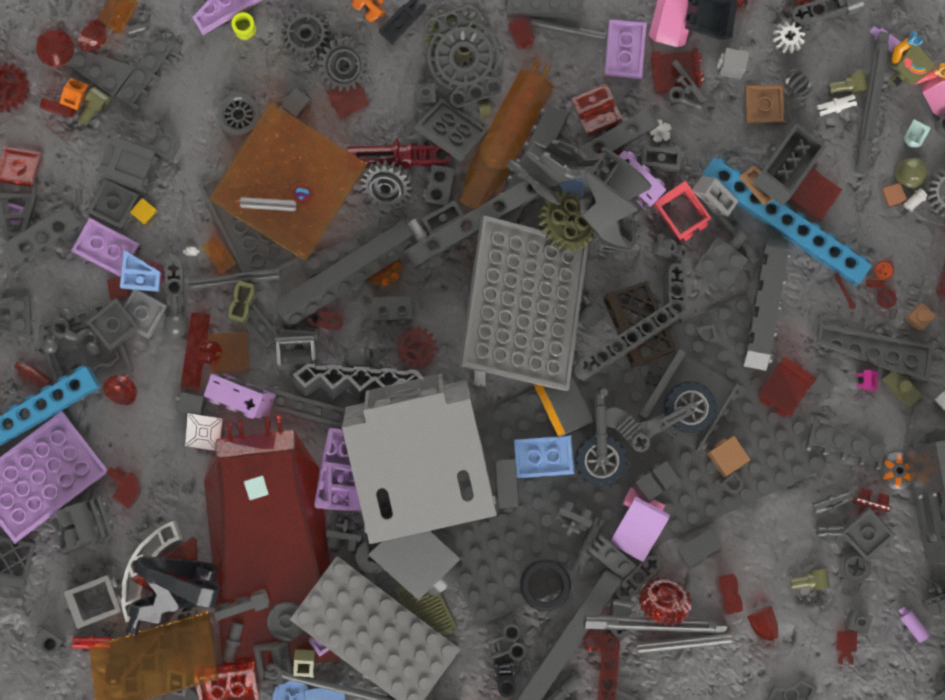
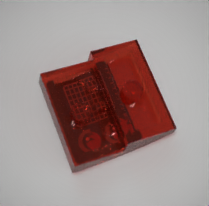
M607 84L571 98L587 136L622 122V117Z

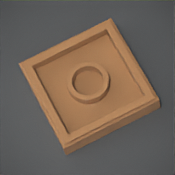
M784 85L745 86L746 124H784Z

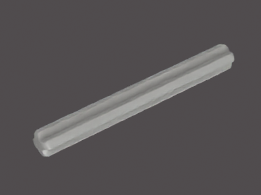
M728 632L637 642L636 649L638 653L727 644L732 643V634Z

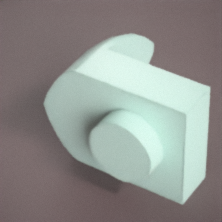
M914 119L904 136L905 143L911 148L920 147L931 128Z

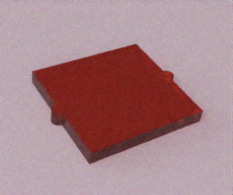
M355 83L356 89L349 86V92H346L344 87L341 92H338L337 86L333 90L326 91L332 102L331 106L335 108L340 120L370 105L364 94L365 90L361 88L360 84Z

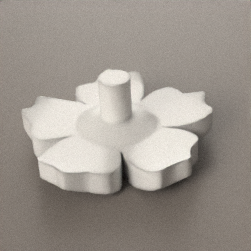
M657 120L660 125L649 133L651 136H654L653 141L656 143L661 142L662 139L667 141L670 139V132L668 131L672 129L671 125L663 124L662 120Z

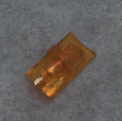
M217 235L201 246L221 274L237 264Z

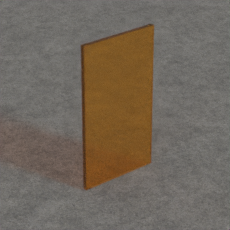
M209 612L140 631L136 636L131 634L89 646L95 700H149L218 680Z

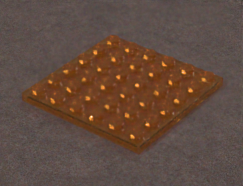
M270 102L209 200L304 261H307L368 164ZM297 188L307 189L310 196H308L309 194L304 196V193L299 192L297 193L298 196L303 194V197H308L300 200L299 197H296ZM240 198L293 200L297 202L296 211L242 208L240 207Z

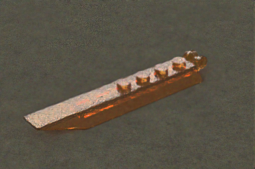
M538 59L534 62L531 71L520 69L469 165L460 198L461 203L476 209L483 205L503 184L510 171L507 168V161H515L554 87L545 79L551 69L550 65L547 64L544 67L541 76L535 74L541 62Z

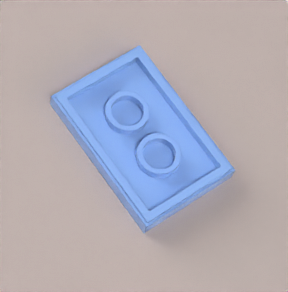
M572 435L560 438L556 436L514 440L516 478L575 474Z

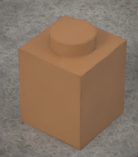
M920 303L904 320L916 331L920 332L936 315L923 303Z

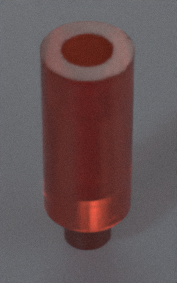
M17 361L14 365L20 376L41 389L52 381L50 377L26 362L22 364Z

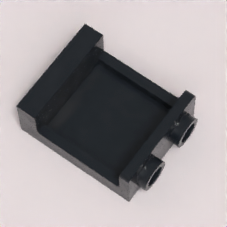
M688 0L685 29L719 40L732 38L737 0Z

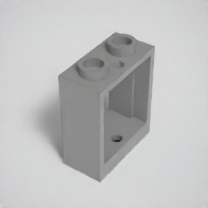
M106 575L64 592L77 629L123 612L122 596H119L116 590L119 587L115 577L112 578L111 575ZM105 582L115 609L86 620L76 593Z

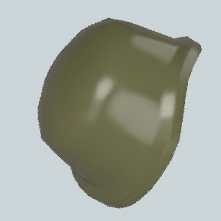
M907 158L896 166L894 174L897 181L912 189H919L926 183L927 166L919 158Z

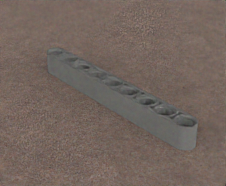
M607 568L604 570L516 700H542L589 629L583 627L584 616L599 615L620 585L622 578Z

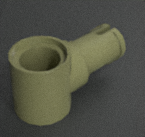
M865 72L851 73L845 80L829 83L830 94L844 91L851 92V94H860L868 91Z
M93 87L85 98V105L87 106L77 120L87 126L96 112L103 111L107 107L111 98L96 87Z
M827 568L809 571L810 573H807V576L790 579L792 590L807 587L813 588V590L830 588Z

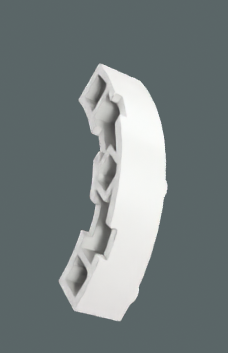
M176 521L163 525L149 535L135 550L127 565L122 581L121 599L126 622L130 620L128 613L131 603L145 598L146 579L139 576L134 570L137 559L141 556L158 557L169 546L182 540L183 538Z

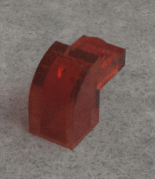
M117 466L116 469L110 467L106 473L121 484L112 497L126 508L131 509L140 496L141 482L134 472H130L126 477V472Z

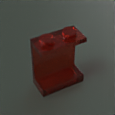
M697 47L693 48L691 52L660 55V52H652L651 65L655 94L669 92L673 87L685 89L682 83H678L676 80L681 75L672 64L675 60L680 62L697 87L701 88L702 83L705 82L704 72L700 71L702 55L698 53ZM685 78L684 80L688 84V86L691 85L688 79Z

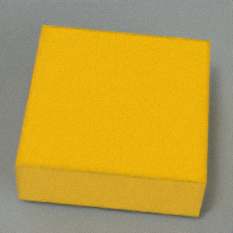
M143 198L130 211L144 225L157 212Z

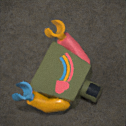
M915 31L910 33V39L906 38L894 47L889 66L895 73L889 79V82L895 87H898L902 82L910 85L920 84L937 78L938 75L945 78V71H941L945 69V63L939 64L938 69H935L936 65L918 46L923 40L922 36L916 38L918 35Z

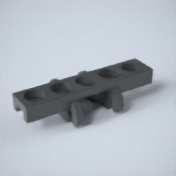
M675 60L672 64L681 75L676 80L685 87L684 92L686 94L694 92L701 103L706 101V97L680 62ZM687 78L691 85L688 86L684 79Z

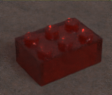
M254 659L196 668L195 683L199 700H260L261 698Z

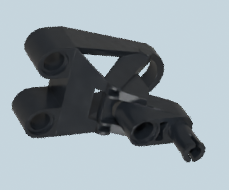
M152 556L139 557L134 570L139 576L146 579L154 591L152 596L138 599L131 603L128 613L130 620L126 633L131 635L133 630V636L138 635L141 621L163 624L168 611L174 612L177 609L195 605L208 608L214 607L221 588L215 582L219 570L218 567L214 564L197 560ZM166 572L172 573V574H175V575H179V576H183V577H187V578H191V579H190L189 581H185V580H182V579H179V578L170 576V575H168ZM177 596L182 597V601L177 602Z

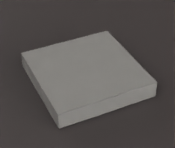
M133 290L124 305V308L141 327L136 332L147 339L151 338L169 307L141 290Z

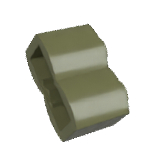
M242 281L237 283L234 289L235 300H233L229 307V318L231 321L246 324L251 313L250 305L253 303L256 295L253 284Z

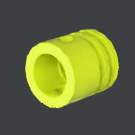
M245 12L238 13L233 17L232 28L235 35L242 40L251 39L256 33L253 17Z

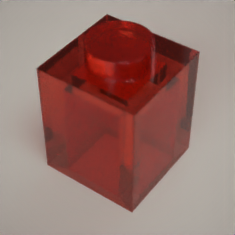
M526 17L508 25V31L517 50L520 48L524 50L533 45L535 36Z

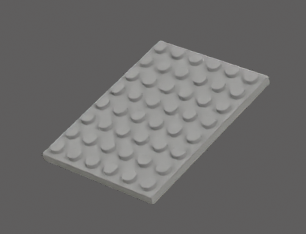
M484 215L480 220L459 367L568 391L588 245L581 250L576 249L574 252L571 249L565 251L564 246L558 249V243L551 245L552 239H546L547 232L542 233V230Z

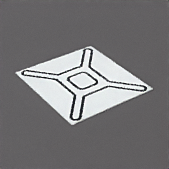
M188 413L185 446L219 451L222 419Z

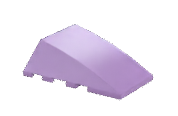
M329 428L320 464L315 508L361 511L343 430Z

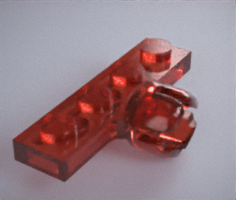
M191 313L180 385L181 389L199 390L203 365L216 364L222 357L215 356L216 352H222L219 343L207 340L210 314Z

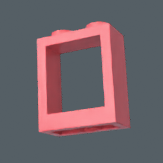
M686 181L660 197L653 204V207L678 242L682 239L686 242L694 236V231L697 229L702 231L709 226L710 215ZM684 193L702 220L680 234L662 207Z

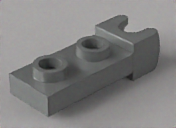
M266 589L253 592L249 598L242 596L231 604L228 602L219 604L214 612L216 621L253 608L255 611L268 608L270 600Z

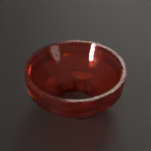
M100 19L91 21L80 33L77 40L78 47L85 51L99 49L107 39L106 25Z
M126 375L110 376L103 384L105 395L120 405L132 404L138 395L134 382Z

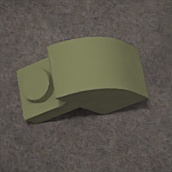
M295 649L293 676L314 678L315 650Z

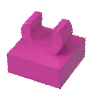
M864 370V373L857 374V377L864 378L862 384H856L857 387L869 391H877V371Z

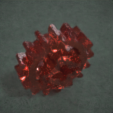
M411 326L410 332L403 330L405 336H398L401 343H396V346L400 347L396 351L397 354H402L400 360L406 359L407 366L410 362L413 363V368L418 363L423 367V362L425 361L430 364L429 358H435L432 352L437 351V348L433 347L437 340H431L434 334L428 335V329L425 328L424 331H421L420 326L417 327V330H414ZM417 334L424 336L427 340L422 341L417 337ZM411 337L410 343L404 346L406 339ZM415 342L418 345H422L418 352L415 349H411V347H414ZM430 347L428 354L423 358L422 353ZM411 353L416 356V359H412L406 354Z

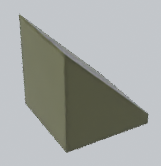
M490 100L478 101L480 118L492 117Z

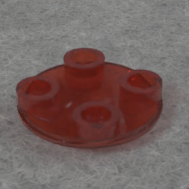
M52 30L38 37L36 52L44 64L57 67L64 65L71 59L74 53V43L65 31Z

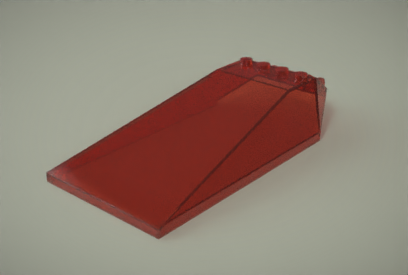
M277 416L276 419L278 432L271 433V420L269 417L265 418L266 433L245 436L243 420L238 421V437H233L231 422H226L228 438L216 439L204 479L212 564L216 565L219 569L215 582L221 587L216 601L217 606L224 602L234 603L236 599L242 596L249 598L253 592L266 589L270 600L268 608L255 611L253 608L218 620L222 658L227 644L225 640L229 636L232 621L244 624L240 636L241 644L237 648L235 662L231 663L222 660L224 674L257 671L253 645L281 641L275 638L268 629L267 617L270 610L281 602H293L300 605L330 565L324 509L315 508L314 505L320 468L294 430L283 431L281 416ZM264 476L269 495L249 500L244 481ZM305 631L294 640L288 641L292 666H294L295 649L314 650L308 641L312 636ZM261 650L264 670H266L267 665L273 663L271 650ZM330 650L320 657L315 651V664L340 661V657Z

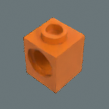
M70 78L63 88L59 103L78 110L85 100L89 85Z

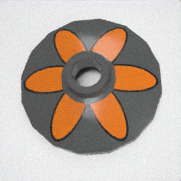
M894 452L883 458L879 475L887 487L894 490H903L911 486L905 453ZM898 467L902 468V474L896 472Z

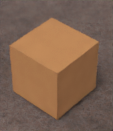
M735 436L719 441L712 446L714 449L707 453L722 477L728 476L750 461V458Z

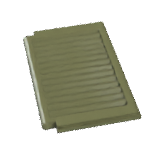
M402 585L393 588L402 606L445 637L453 633L452 628H456L457 625L441 593L434 596L425 593L418 600Z

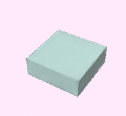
M264 476L244 481L249 500L269 495Z

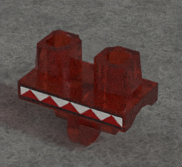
M861 488L858 496L854 497L852 502L865 507L870 506L873 511L875 509L886 513L890 512L891 506H888L889 495L878 493L876 502L870 501L872 490ZM860 508L859 513L861 514L865 509Z

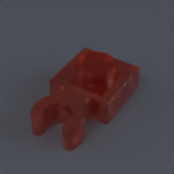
M837 631L836 650L841 651L838 657V664L842 665L843 658L847 657L849 665H853L854 659L851 651L857 652V632Z

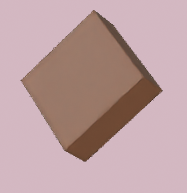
M901 183L882 189L888 207L907 201Z

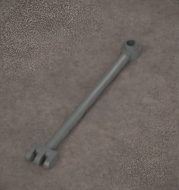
M273 663L267 665L266 669L269 671L276 669V675L271 676L270 672L264 671L266 677L270 680L283 678L367 700H396L395 698L312 677L293 676L292 672L281 670L279 666Z

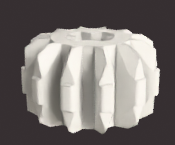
M785 21L784 26L779 24L777 26L778 30L773 32V35L776 36L773 38V42L778 43L776 49L783 48L782 53H785L787 49L790 54L794 52V49L799 51L800 45H803L805 42L802 39L805 33L799 32L802 26L796 28L795 22L790 26L788 21ZM787 34L792 36L791 41L788 40L789 38H785Z

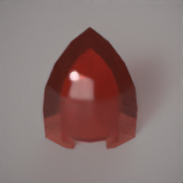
M771 606L762 608L761 612L752 613L747 616L752 629L760 638L768 641L777 639L778 623Z

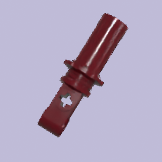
M395 138L393 145L347 147L348 169H369L370 164L376 166L377 161H379L383 165L385 160L388 162V165L395 162V167L402 165V168H408V170H412L413 166H445L450 163L452 156L446 152L447 157L440 160L437 158L438 153L446 151L437 145L413 146L412 143L400 145L398 138ZM391 155H394V158H361V159H359V156H391Z

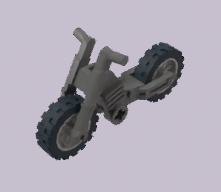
M685 381L675 385L668 392L664 401V414L637 422L632 415L617 407L606 408L604 396L608 395V390L602 389L601 386H596L593 406L594 433L593 436L587 437L579 445L575 454L576 469L586 482L594 486L605 487L616 483L619 478H622L624 471L627 469L628 457L622 444L607 434L606 427L616 429L624 439L629 440V445L638 452H644L650 446V438L671 425L684 433H698L705 430L708 425L712 424V420L716 416L717 403L714 394L701 383ZM690 393V400H685L682 395ZM694 393L699 395L702 399L693 402ZM680 398L683 401V404L676 407L677 402ZM704 402V411L697 408L698 404ZM695 411L703 413L697 420L694 415ZM691 415L693 421L684 420L686 417ZM637 438L643 439V440L641 441V443H642L641 446H638V445L636 444V443H637ZM607 447L612 450L609 454H607ZM591 451L594 454V458L587 460L588 454ZM615 455V464L609 462L608 458ZM587 463H597V464H596V466L594 467V469L591 471V470L589 469ZM605 465L613 466L612 470L607 473ZM599 466L602 467L604 474L595 473Z

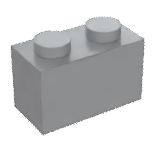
M726 48L724 53L720 54V58L717 61L716 69H719V75L741 79L746 71L749 52Z

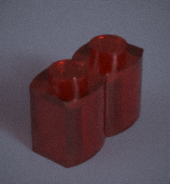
M729 573L717 576L716 587L721 594L720 604L723 612L727 615L742 612L743 602L737 593L738 581L735 575Z

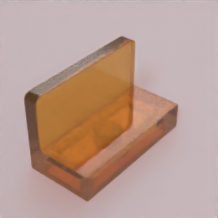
M107 0L96 23L106 26L113 32L121 35L138 1Z

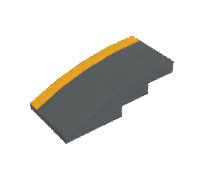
M572 375L568 391L533 384L558 438L594 422Z

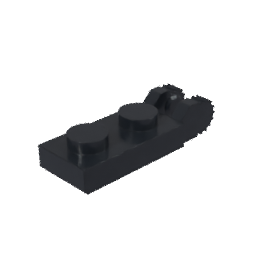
M409 0L379 29L378 33L393 45L427 8L425 4L420 5L415 12H412L410 8L418 0Z

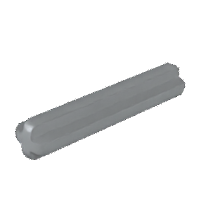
M241 197L240 207L296 211L297 202L293 200Z

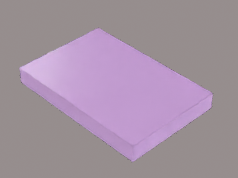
M609 19L604 76L642 80L647 23Z
M89 217L71 251L121 277L124 251L134 256L140 244Z
M635 497L611 538L610 543L644 562L670 515Z

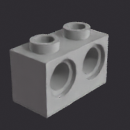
M702 176L692 189V192L714 214L729 216L739 202L714 177Z

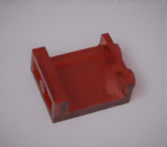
M783 357L757 397L760 398L759 402L766 407L772 406L775 408V412L783 418L787 416L789 418L792 417L794 410L817 378L787 357Z

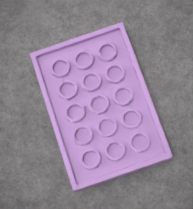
M63 411L59 412L0 457V525L15 544L50 518L55 511L63 508L109 473Z

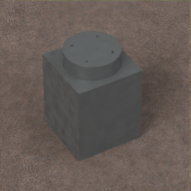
M392 507L382 515L383 518L389 519L392 517ZM443 528L369 544L367 533H363L368 555L418 600L425 593L434 596L444 591L455 580L462 568L463 562L459 556L454 539Z

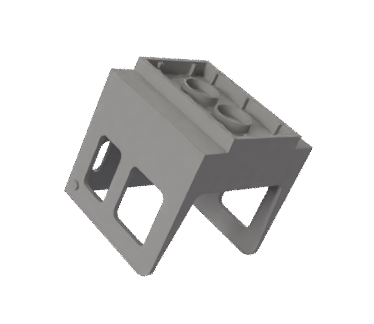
M442 374L367 390L364 403L346 407L342 430L365 523L364 530L367 533L369 544L497 516L495 509L496 500L492 492L467 380L444 385ZM461 470L467 471L470 476L474 496L469 501L464 500L461 496L457 474ZM381 488L386 489L389 494L393 515L389 519L381 516L376 492Z

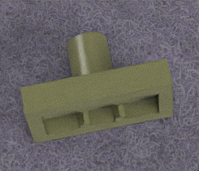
M891 371L882 379L906 408L912 406L923 396L906 376Z

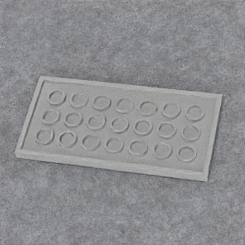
M338 556L334 558L289 619L396 700H424L460 651L452 642Z

